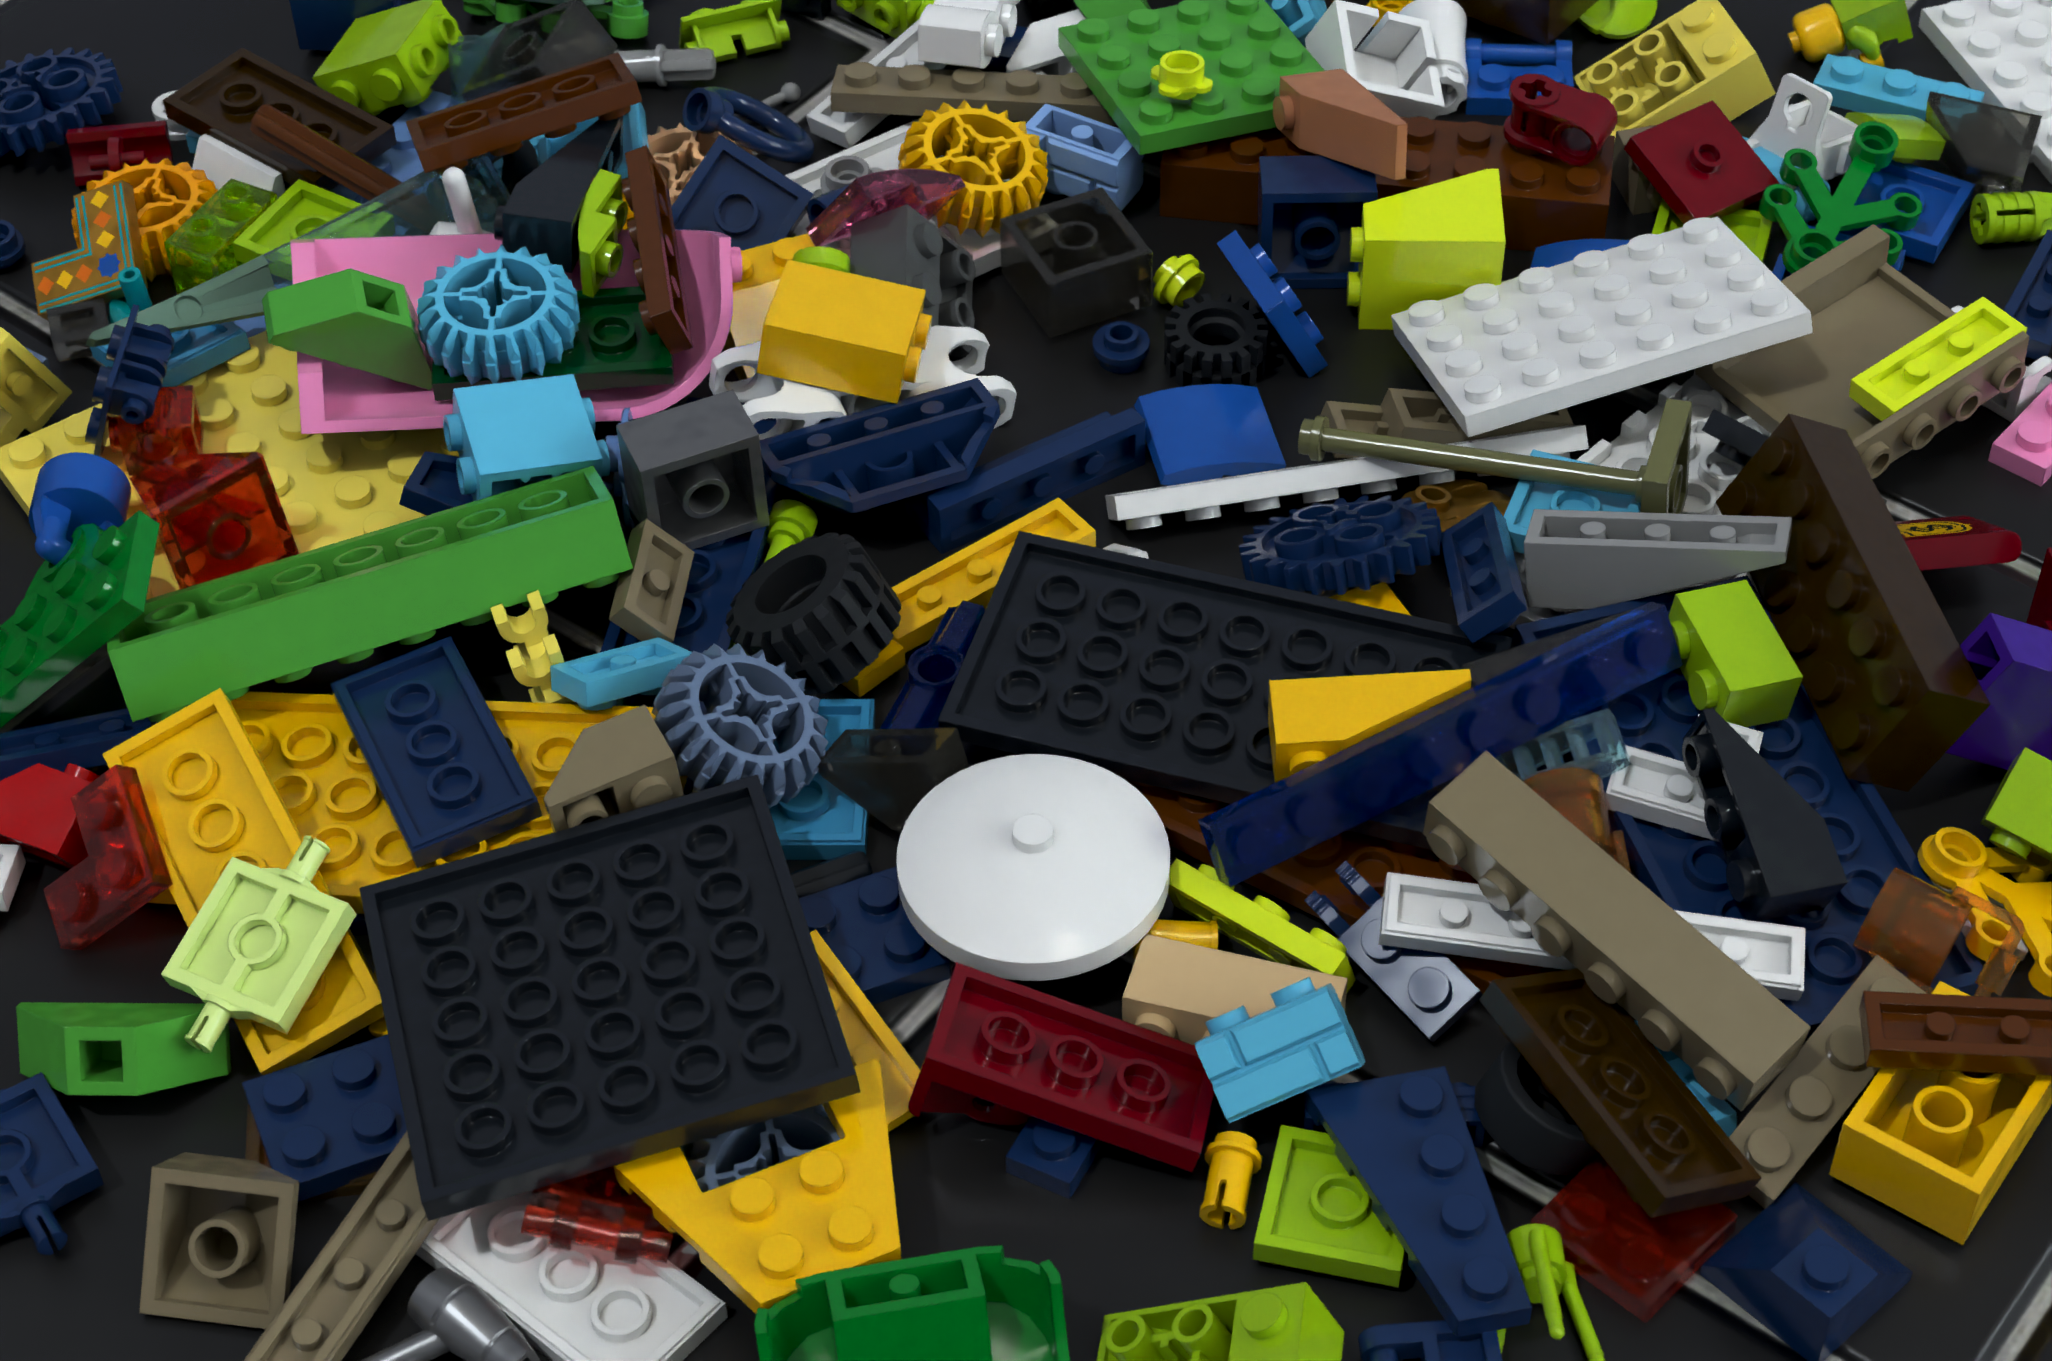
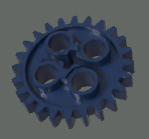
M69 47L59 55H55L53 49H48L43 55L35 57L32 53H29L25 56L24 61L19 63L12 60L5 61L6 68L0 70V157L9 150H14L16 157L21 156L27 149L36 148L38 152H41L45 149L46 143L54 141L60 145L65 144V136L68 129L83 128L85 125H100L102 121L99 115L113 113L114 108L112 104L122 100L119 93L123 91V87L112 59H105L102 52L92 55L89 48L75 54L73 47Z
M1368 495L1358 498L1355 502H1346L1344 498H1338L1333 505L1316 502L1312 506L1300 510L1291 509L1289 510L1290 517L1269 518L1270 525L1253 527L1254 534L1244 535V544L1239 545L1245 580L1299 592L1311 591L1313 595L1320 596L1326 590H1335L1338 595H1344L1349 587L1369 590L1372 585L1381 582H1395V574L1413 575L1416 573L1415 566L1430 565L1431 556L1441 554L1440 546H1442L1441 541L1443 538L1437 511L1435 508L1428 509L1427 502L1412 504L1410 497L1393 502L1391 495H1386L1376 501H1369Z

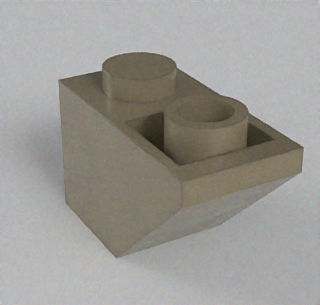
M644 704L582 730L544 797L553 833L684 796L675 756L646 705Z

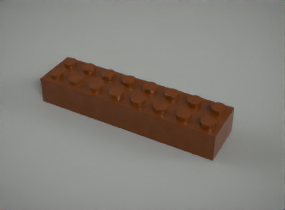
M1422 116L1400 117L1408 124L1406 179L1393 180L1375 174L1378 200L1484 169H1499L1506 240L1505 249L1535 252L1536 247L1551 243L1580 239H1605L1615 136L1610 135L1595 159L1588 165L1574 166L1537 151L1518 148L1510 144L1504 137V126L1488 125L1478 121L1432 120ZM1526 126L1521 127V130L1523 132L1526 131ZM1277 127L1163 150L1160 163V216L1258 225L1259 156L1321 155L1298 148Z

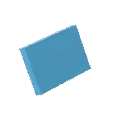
M875 699L820 700L817 714L828 720L824 735L828 744L825 748V755L817 766L819 770L810 784H805L795 798L790 799L787 804L779 801L777 805L769 809L786 860H830L856 850L863 851L866 855L876 717ZM775 740L773 744L778 754H780L778 743Z

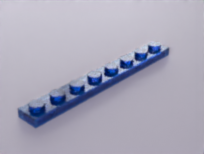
M1649 602L1199 819L1198 822L1219 881L1232 887L1458 776L1485 751H1488L1493 757H1497L1682 666V660L1666 606Z

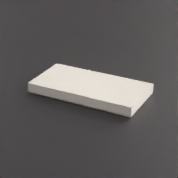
M564 1181L441 1217L416 1252L419 1257L434 1269L447 1267L481 1288L517 1329L521 1331L528 1343L551 1361H683L728 1318L725 1302Z

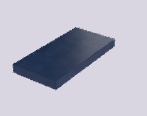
M451 636L330 684L341 713L417 868L542 816L533 790Z

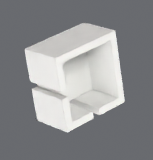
M1334 0L1305 38L1306 49L1325 71L1344 69L1399 117L1422 116L1434 120L1445 105L1438 68L1431 66L1436 60L1430 22L1387 11L1359 48L1354 51L1378 20V9L1342 0Z

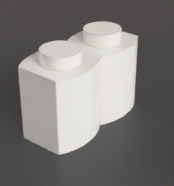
M935 0L934 4H929L925 7L919 19L918 61L981 69L986 68L992 57L999 56L1006 37L1014 35L1017 23L1016 5L1010 4V0Z

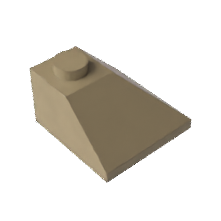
M188 1152L181 1153L153 1166L151 1170L139 1313L266 1329L290 1295L299 1181L254 1160Z

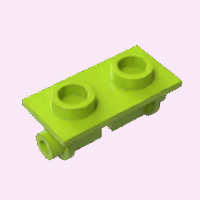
M744 0L740 4L720 9H699L689 16L681 17L679 47L680 49L709 48L713 50L716 62L736 58L737 51L733 41L741 39L746 55L779 49L782 47V42L790 41L787 22L785 20L780 21L782 0Z

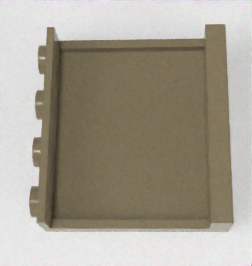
M1874 224L1781 280L1811 311L1813 333L1695 369V374L1771 434L1788 413L1847 430L1872 479L1881 475L1890 463L1912 449L1919 450L1923 448L1935 434L1955 421H1964L1969 418L1980 405L2000 392L2007 393L2015 388L2026 371L2025 358L2029 342V335L2022 331L1885 420L1880 421L1849 397L1851 379L1956 314L1887 263L1890 235Z

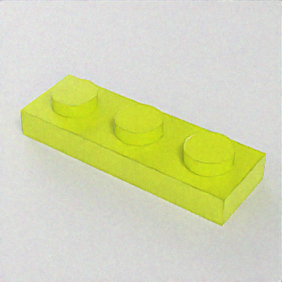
M1981 297L1852 378L1849 397L1880 421H1883L2022 331L2027 333V327L1985 297Z
M1177 858L1170 867L1168 895L1175 907L1199 921L1210 922V920H1217L1218 932L1269 961L1348 978L1346 994L1348 993L1356 979L1346 955L1347 948L1337 938L1316 927L1308 933L1289 922L1291 918L1288 913L1268 898L1258 895L1251 901L1234 891V884L1224 874L1209 865L1201 864L1197 870Z

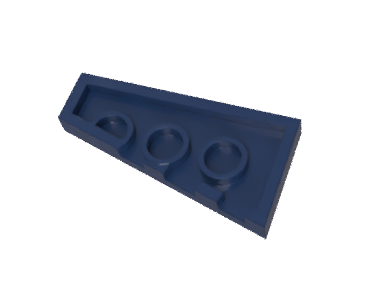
M1436 1067L1306 1091V1111L1317 1127L1323 1125L1335 1143V1155L1349 1176L1356 1175L1372 1199V1211L1386 1232L1392 1230L1407 1252L1408 1265L1456 1338L1529 1324L1532 1305L1446 1067Z

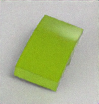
M1850 112L1846 113L1845 116L1846 119L1857 125L1876 121L1891 127L1899 139L1892 159L1894 161L1913 163L1917 159L1940 160L1946 143L1945 139L1929 123L1918 117L1903 114Z
M603 169L599 170L585 195L578 222L581 286L583 295L594 297L607 277L613 278L621 266L623 246L618 243V234L625 224L628 212L627 203L622 201L621 175Z

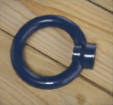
M699 87L692 90L685 100L683 121L685 126L691 131L702 134H709L715 131L720 132L734 142L756 153L786 163H803L813 156L814 143L808 133L789 117L757 99L727 88ZM734 113L765 127L780 138L745 123L735 117Z

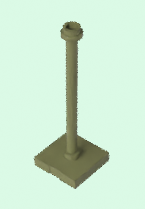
M1667 398L1647 465H1641L1639 471L1330 428L1328 417L1319 415L1315 419L1305 418L1299 432L1298 450L1299 454L1309 455L1310 460L1319 462L1323 460L1326 452L1632 495L1635 496L1636 503H1641V512L1682 514L1688 495L1692 402Z

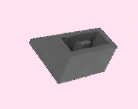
M908 204L851 224L850 273L926 290L922 313L932 315L931 326L933 327L935 325L974 327L972 288L976 269L973 255L966 249L962 248ZM971 345L958 346L948 355L954 357L967 356L971 351Z

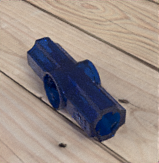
M963 600L956 607H948L929 643L915 650L908 661V680L874 738L875 753L883 757L892 769L912 774L915 769L926 768L943 738L939 735L938 719L985 612L983 605Z

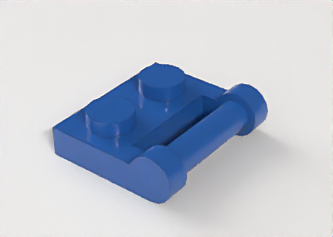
M1465 38L1466 65L1469 78L1467 99H1465L1466 115L1510 116L1513 106L1509 96L1511 82L1516 77L1524 74L1545 75L1556 82L1574 87L1572 40H1555L1554 45L1484 44L1482 43V38ZM1503 65H1521V66H1538V67L1503 66ZM1540 91L1537 92V97L1542 96Z

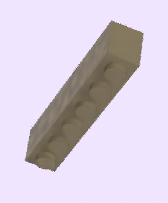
M1488 751L1483 752L1429 801L1423 834L1426 836L1433 852L1445 863L1453 866L1458 864L1478 882L1483 895L1495 907L1503 911L1510 909L1531 927L1533 937L1545 951L1556 957H1565L1584 974L1585 981L1590 989L1603 1001L1610 1004H1619L1638 1021L1641 1032L1654 1046L1663 1051L1671 1050L1690 1066L1698 1083L1709 1094L1721 1100H1729L1742 1112L1798 1056L1811 1028L1805 1021Z

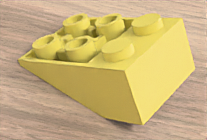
M1696 0L1573 77L1580 90L1597 93L1607 98L1614 105L1618 122L1610 135L1615 137L1616 131L1658 125L1712 100L1728 120L1732 121L1776 94L1756 51L1718 0Z

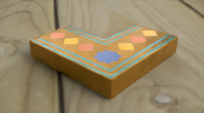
M120 180L73 196L80 248L31 263L38 316L51 321L110 302L111 299L125 297L118 280V273L127 267H137L140 269L148 289L133 186L126 181Z

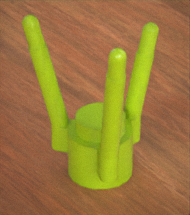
M1536 1223L1522 1225L1511 1230L1506 1236L1531 1303H1542L1550 1336L1555 1340H1559L1565 1334L1558 1298L1562 1292L1588 1361H1605L1604 1353L1577 1286L1575 1267L1572 1263L1565 1261L1561 1234L1551 1226ZM1506 1328L1497 1330L1501 1354Z

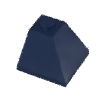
M1796 1182L1701 1266L1700 1270L1701 1276L1807 1361H1824L1905 1286L1910 1281L1913 1273Z

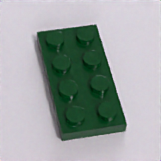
M640 286L599 289L594 297L583 295L582 290H578L580 323H578L579 331L575 333L574 348L563 350L561 363H545L542 376L533 372H527L521 378V380L574 374L579 391L674 384L673 355H670L659 334L650 336L644 326L639 311V302L646 300V296ZM434 361L432 363V387L435 401L453 400L454 388L493 384L489 378H482L471 385L464 374L450 377L444 366H437L434 364ZM513 377L501 378L499 383L516 380Z

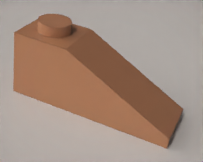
M1344 69L1280 76L1279 96L1275 97L1273 102L1274 122L1278 130L1298 148L1393 180L1406 179L1408 124Z

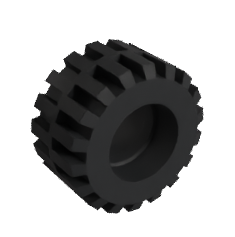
M837 532L826 533L820 537L815 535L795 545L792 544L762 564L744 582L743 588L734 596L730 604L732 609L726 617V624L729 627L727 632L735 644L739 643L747 656H752L763 649L766 661L772 665L777 666L786 661V674L792 679L806 678L803 693L814 696L820 692L822 694L834 690L838 685L850 681L879 657V652L888 646L894 636L892 632L899 626L901 616L898 612L901 610V603L861 544L853 536L848 534L839 536Z

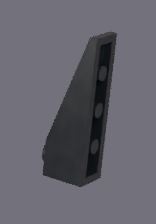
M623 116L605 121L598 119L515 185L507 204L498 206L494 220V238L503 242L507 252L515 253L520 248L526 246L532 257L546 253L552 265H562L564 272H573L579 259L578 222L585 195L600 169L617 174L623 160Z

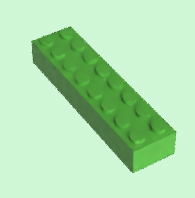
M590 466L147 599L144 612L107 641V652L132 722L148 718L151 722H160L219 688L223 690L231 701L245 695L249 691V686L274 679L277 683L293 682L310 674L312 667L337 660L340 664L354 663L371 656L376 647L399 641L402 645L420 643L433 637L436 634V629L460 622L464 626L485 623L493 619L490 608L499 604H503L505 608L520 603L525 607H530L526 594L539 590L543 603L546 604L556 599L559 591L581 584L585 588H597L608 585L619 578V573L633 569L613 497L595 467Z

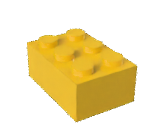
M1939 981L1931 993L1970 996L1942 981ZM1881 1067L1842 1125L1829 1175L1963 1245L2051 1107L2052 1076Z

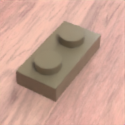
M646 518L631 530L627 549L633 569L620 573L609 620L640 641L660 637L672 643L678 625L694 551Z

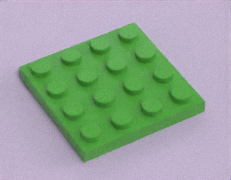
M1184 0L1174 6L1153 10L1145 8L1135 9L1127 15L1106 19L1088 18L1080 21L1078 24L1058 28V47L1139 155L1276 128L1273 117V102L1275 97L1279 96L1280 76L1325 71L1265 0ZM1178 50L1191 51L1203 57L1205 61L1204 76L1213 81V87L1210 92L1205 94L1197 93L1195 97L1187 100L1165 97L1158 92L1159 82L1151 78V69L1159 65L1161 57L1168 52Z

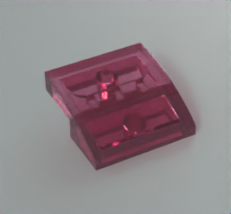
M908 168L871 173L856 178L806 230L815 247L824 246L851 236V224L906 204L929 221L965 187V184L958 175L928 169Z

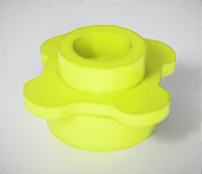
M1178 50L1168 52L1161 57L1160 64L1151 69V78L1158 80V92L1165 97L1187 100L1195 97L1197 93H1208L1213 87V81L1204 76L1205 61L1203 57L1191 51Z

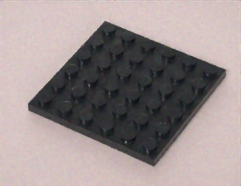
M758 774L359 888L421 1203L428 1221L860 1093L857 1074Z

